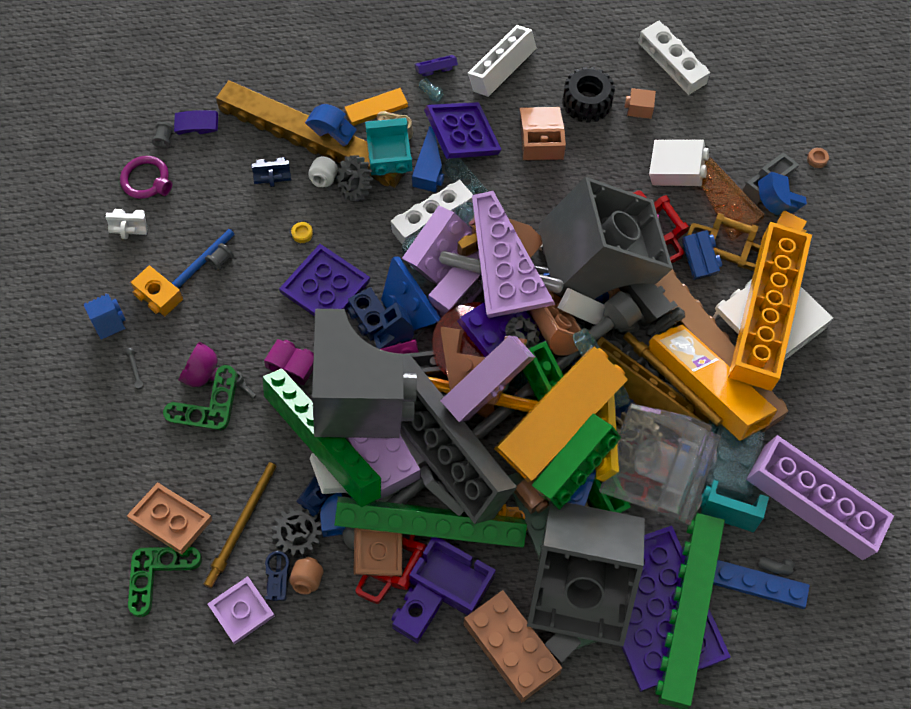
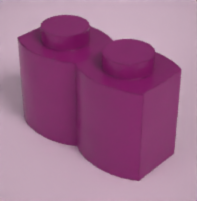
M277 339L265 358L264 363L265 367L270 371L275 372L283 369L294 382L305 385L313 371L314 353L308 349H297L288 340L282 341Z

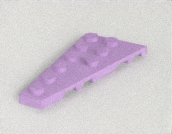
M494 191L472 195L488 318L555 305Z

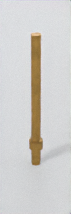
M630 332L624 335L623 339L634 348V352L639 357H644L714 425L718 427L722 424L723 419L654 356L643 341L637 340Z
M269 462L218 558H214L210 566L212 569L204 582L206 587L212 589L220 572H224L229 555L277 467L275 464Z

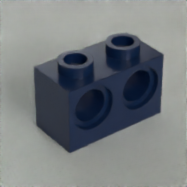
M370 287L348 298L349 307L347 311L352 320L356 318L358 321L357 327L363 337L367 336L372 341L374 340L373 335L383 328L379 314L385 311ZM362 305L368 306L365 309L359 308ZM372 322H377V323H379V324L376 325V326H371V325H369V324L372 323Z

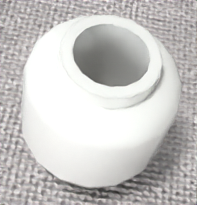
M317 157L309 169V179L315 186L328 187L336 178L338 166L331 158Z

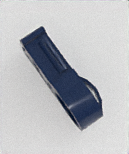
M274 551L267 556L265 561L266 575L269 577L266 593L268 596H264L267 601H285L287 599L290 560L285 553ZM274 556H277L276 572L272 571L269 567L270 560ZM283 556L286 560V565L284 569L281 571V562Z

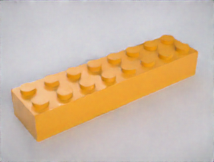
M773 222L769 223L762 237L729 370V378L772 391L779 381L812 238L811 234Z

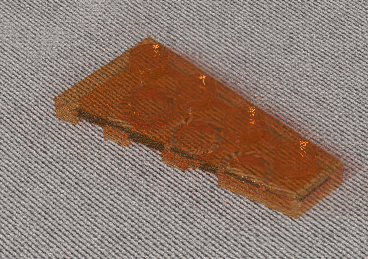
M709 157L708 161H705L707 175L706 178L702 179L701 187L716 215L721 213L726 218L750 226L762 220L765 214L720 166ZM722 225L731 241L744 233Z

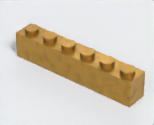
M601 336L594 346L597 349H602L608 355V360L613 365L616 364L625 372L624 376L628 379L618 392L623 397L632 399L644 413L650 414L658 420L660 425L676 433L679 439L693 443L707 428L710 420L688 399Z

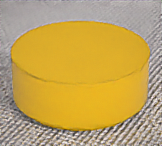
M299 222L292 227V238L296 242L306 243L311 240L313 231L308 223Z

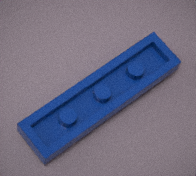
M717 560L713 585L801 609L806 607L810 586L809 584Z

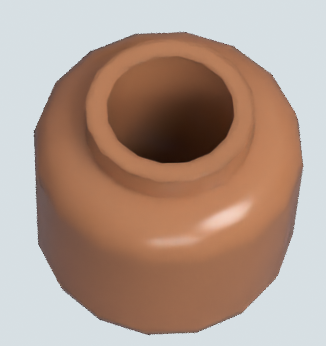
M306 557L305 559H299L295 562L291 572L290 584L296 592L310 594L318 589L323 575V568L314 558Z

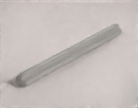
M447 251L441 252L439 261L442 264L481 273L479 259ZM540 275L548 291L561 293L564 286L562 280Z

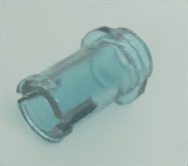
M428 78L420 81L419 89L423 90L431 101L438 102L442 99L444 93L441 87H436Z

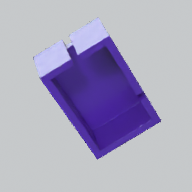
M432 537L423 552V558H419L409 578L411 584L416 586L419 583L442 597L444 603L468 616L478 608L495 578L496 570L478 559L473 570L471 568L472 556L440 538Z

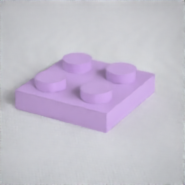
M248 576L208 603V606L234 645L275 617Z

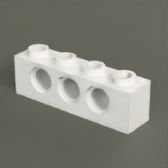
M657 21L641 31L638 43L688 95L707 84L710 74L707 67L696 59L695 55L682 44L681 40L677 39L670 32L667 26Z
M461 180L449 184L437 194H432L420 204H415L408 211L395 216L391 220L392 232L405 249H408L438 206L444 207L461 217L473 210V194Z

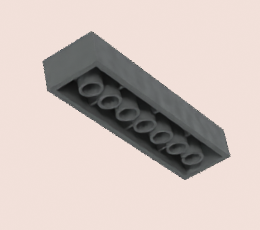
M409 353L403 354V372H416L417 394L416 402H414V421H401V430L474 524L494 519L517 488L516 485L464 421L459 422L440 400L444 396Z

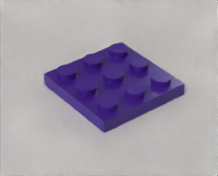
M479 102L427 105L424 109L446 159L499 155L502 149Z
M319 244L279 290L281 294L315 316V309L346 310L349 306L348 298L360 293L370 282V277Z
M485 302L460 317L457 321L485 357L504 341L506 325L513 317L517 318L522 315L523 318H530V321L536 324L527 311L488 318ZM523 328L520 330V332H522L524 336L528 334V332H525ZM540 333V341L538 342V344L545 341L544 337Z

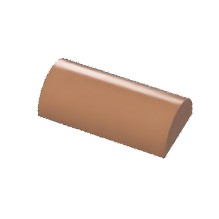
M548 291L555 305L528 311L554 354L561 356L573 354L582 349L588 343V339L574 316L557 308L562 298L554 294V292Z

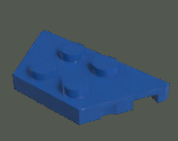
M393 257L381 298L386 309L395 302L406 309L414 331L432 324L441 323V317L401 258Z

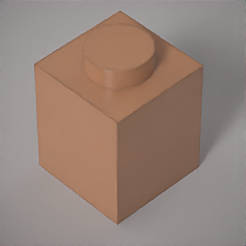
M632 88L630 96H626L624 108H628L627 116L651 119L656 91Z

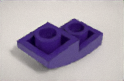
M195 110L175 113L174 132L180 135L195 131L199 134L218 131V112Z

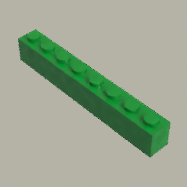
M283 369L263 376L264 397L360 507H363L380 499L381 477L346 438L314 437L313 402Z
M339 496L334 526L523 548L527 530V523L524 518L496 515L492 520L474 524L465 511L458 516L450 509L374 501L360 507L353 498Z
M696 513L693 520L689 519L686 533L690 534L689 542L685 541L682 555L686 556L685 563L680 564L678 578H681L680 587L676 586L673 600L677 601L676 609L671 610L669 623L673 625L671 633L667 632L664 647H668L667 656L662 657L660 671L664 672L662 681L658 680L655 695H659L658 703L679 709H689L691 707L724 519Z

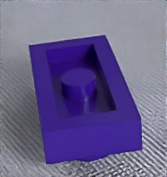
M449 55L416 63L415 69L422 76L434 74L435 70L441 69L442 72L452 70V66H456L458 63L455 56Z

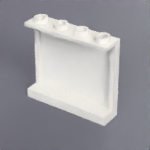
M752 279L745 285L743 290H736L729 300H722L715 307L716 312L713 318L716 320L721 316L737 334H739ZM800 287L784 361L823 332L833 319L802 287Z

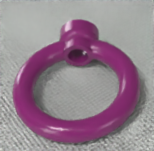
M140 156L131 160L123 168L120 175V184L123 191L134 198H149L158 193L166 196L172 189V182L168 180L169 172L166 164L154 156ZM142 164L157 166L160 170V178L155 179L153 187L147 190H136L129 185L128 178L134 168Z

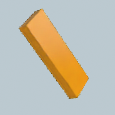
M401 88L344 108L350 123L355 126L377 118V114L381 111L392 113L408 107V102Z

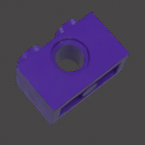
M418 583L414 589L410 588L404 598L406 603L403 608H397L391 619L394 621L392 623L393 629L418 644L441 607L443 598ZM413 608L422 610V614L418 617H412L409 612Z

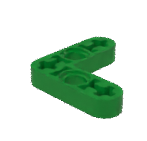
M223 365L217 369L209 407L171 402L163 410L165 419L175 424L213 430L225 429L230 421L238 379L236 370L229 365ZM227 370L232 375L226 382L227 386H231L230 389L219 387V384L224 386L225 379L221 375L226 374ZM220 392H227L228 400L226 403L220 404L217 402V395ZM176 407V410L185 413V417L175 415L173 419L169 412L173 411ZM195 410H199L202 413V419L199 422H192L191 413ZM207 412H209L208 415L215 418L220 414L224 421L219 422L216 426V422L207 420Z
M170 547L139 548L132 555L128 598V609L139 618L148 615L152 608L154 571L194 570L202 562V556L198 549L188 547L182 555L180 554L181 558H188L190 553H193L196 559H193L191 564L185 559L178 560V552ZM167 553L172 554L174 557L173 561L168 565H163L161 563L162 556ZM143 554L149 558V560L144 562L146 571H141L142 565L138 561V559L142 558ZM138 578H148L146 587L141 589L136 587L135 583ZM135 593L142 594V602L146 605L141 608V611L134 607V605L139 603V596L134 595Z

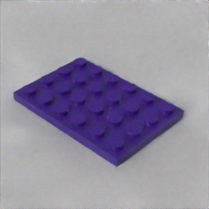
M672 525L644 535V565L624 646L622 647L640 692L656 687L658 680L662 681L664 671H660L662 657L667 656L668 647H664L667 632L671 633L673 625L669 623L670 613L672 609H676L677 604L673 597L676 586L680 587L681 578H678L680 564L685 563L686 556L682 555L683 549ZM708 610L697 671L726 661L731 657L710 610Z

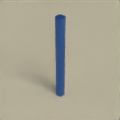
M228 229L172 284L179 289L207 262L205 257L216 251L220 243L226 244L235 235L234 232Z

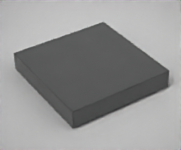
M424 465L420 469V474L425 486L453 512L460 516L464 512L462 507L428 465Z

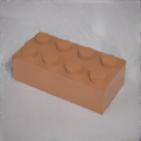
M503 590L464 618V626L521 703L561 673V665L531 627H527V621Z

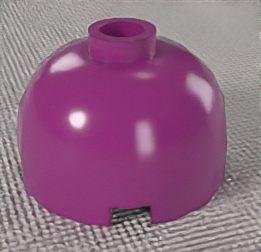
M198 342L178 381L191 387L204 386L209 379L214 381L218 369L216 368L218 362L216 353L207 345Z

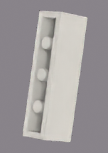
M516 25L468 72L473 92L489 97L537 49L532 29Z

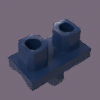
M285 157L277 158L275 162H267L264 159L256 160L255 164H251L254 184L270 183V187H275V182L291 181L289 160H286Z
M315 475L296 502L301 504L304 509H308L310 515L314 517L330 494H322Z

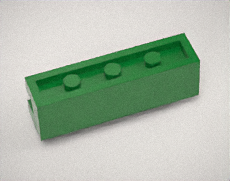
M593 413L532 484L533 488L544 499L549 500L560 510L564 504L569 502L576 490L585 483L593 470L601 464L609 451L617 445L621 436L611 424Z

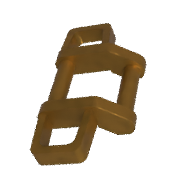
M718 213L713 228L696 223L691 224L687 235H691L694 231L708 230L709 235L713 234L714 238H716L720 225L749 234L741 256L715 247L713 249L715 255H719L721 259L738 264L737 267L754 271L756 264L746 260L750 249L759 253L760 245L753 242L759 226H750L726 218L721 213Z

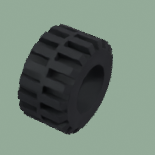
M582 67V70L577 69L574 70V74L570 73L565 81L563 92V107H566L565 111L567 114L571 112L570 117L573 119L578 117V121L581 122L582 119H585L586 123H590L591 119H594V122L599 121V117L602 119L606 117V113L609 114L615 92L614 82L612 79H609L610 76L607 73L603 74L601 69L595 70L594 67H591V69ZM582 92H591V93H594V94L597 95V96H595V97H586V96L582 95L581 93H582Z

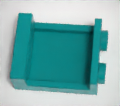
M407 118L365 122L370 169H372L371 175L412 171Z
M713 480L711 486H706L698 504V507L702 508L700 514L724 519L726 524L754 532L764 519L769 497L760 494L754 504L749 505L716 494L718 485L716 480Z

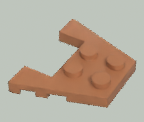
M441 327L449 388L451 391L486 357L461 354L463 330ZM518 338L526 346L527 339ZM504 389L500 390L497 393L498 395L488 401L487 404L497 405Z

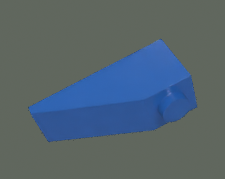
M429 126L412 175V187L436 192L438 186H442L445 174H442V164L436 136L432 127Z

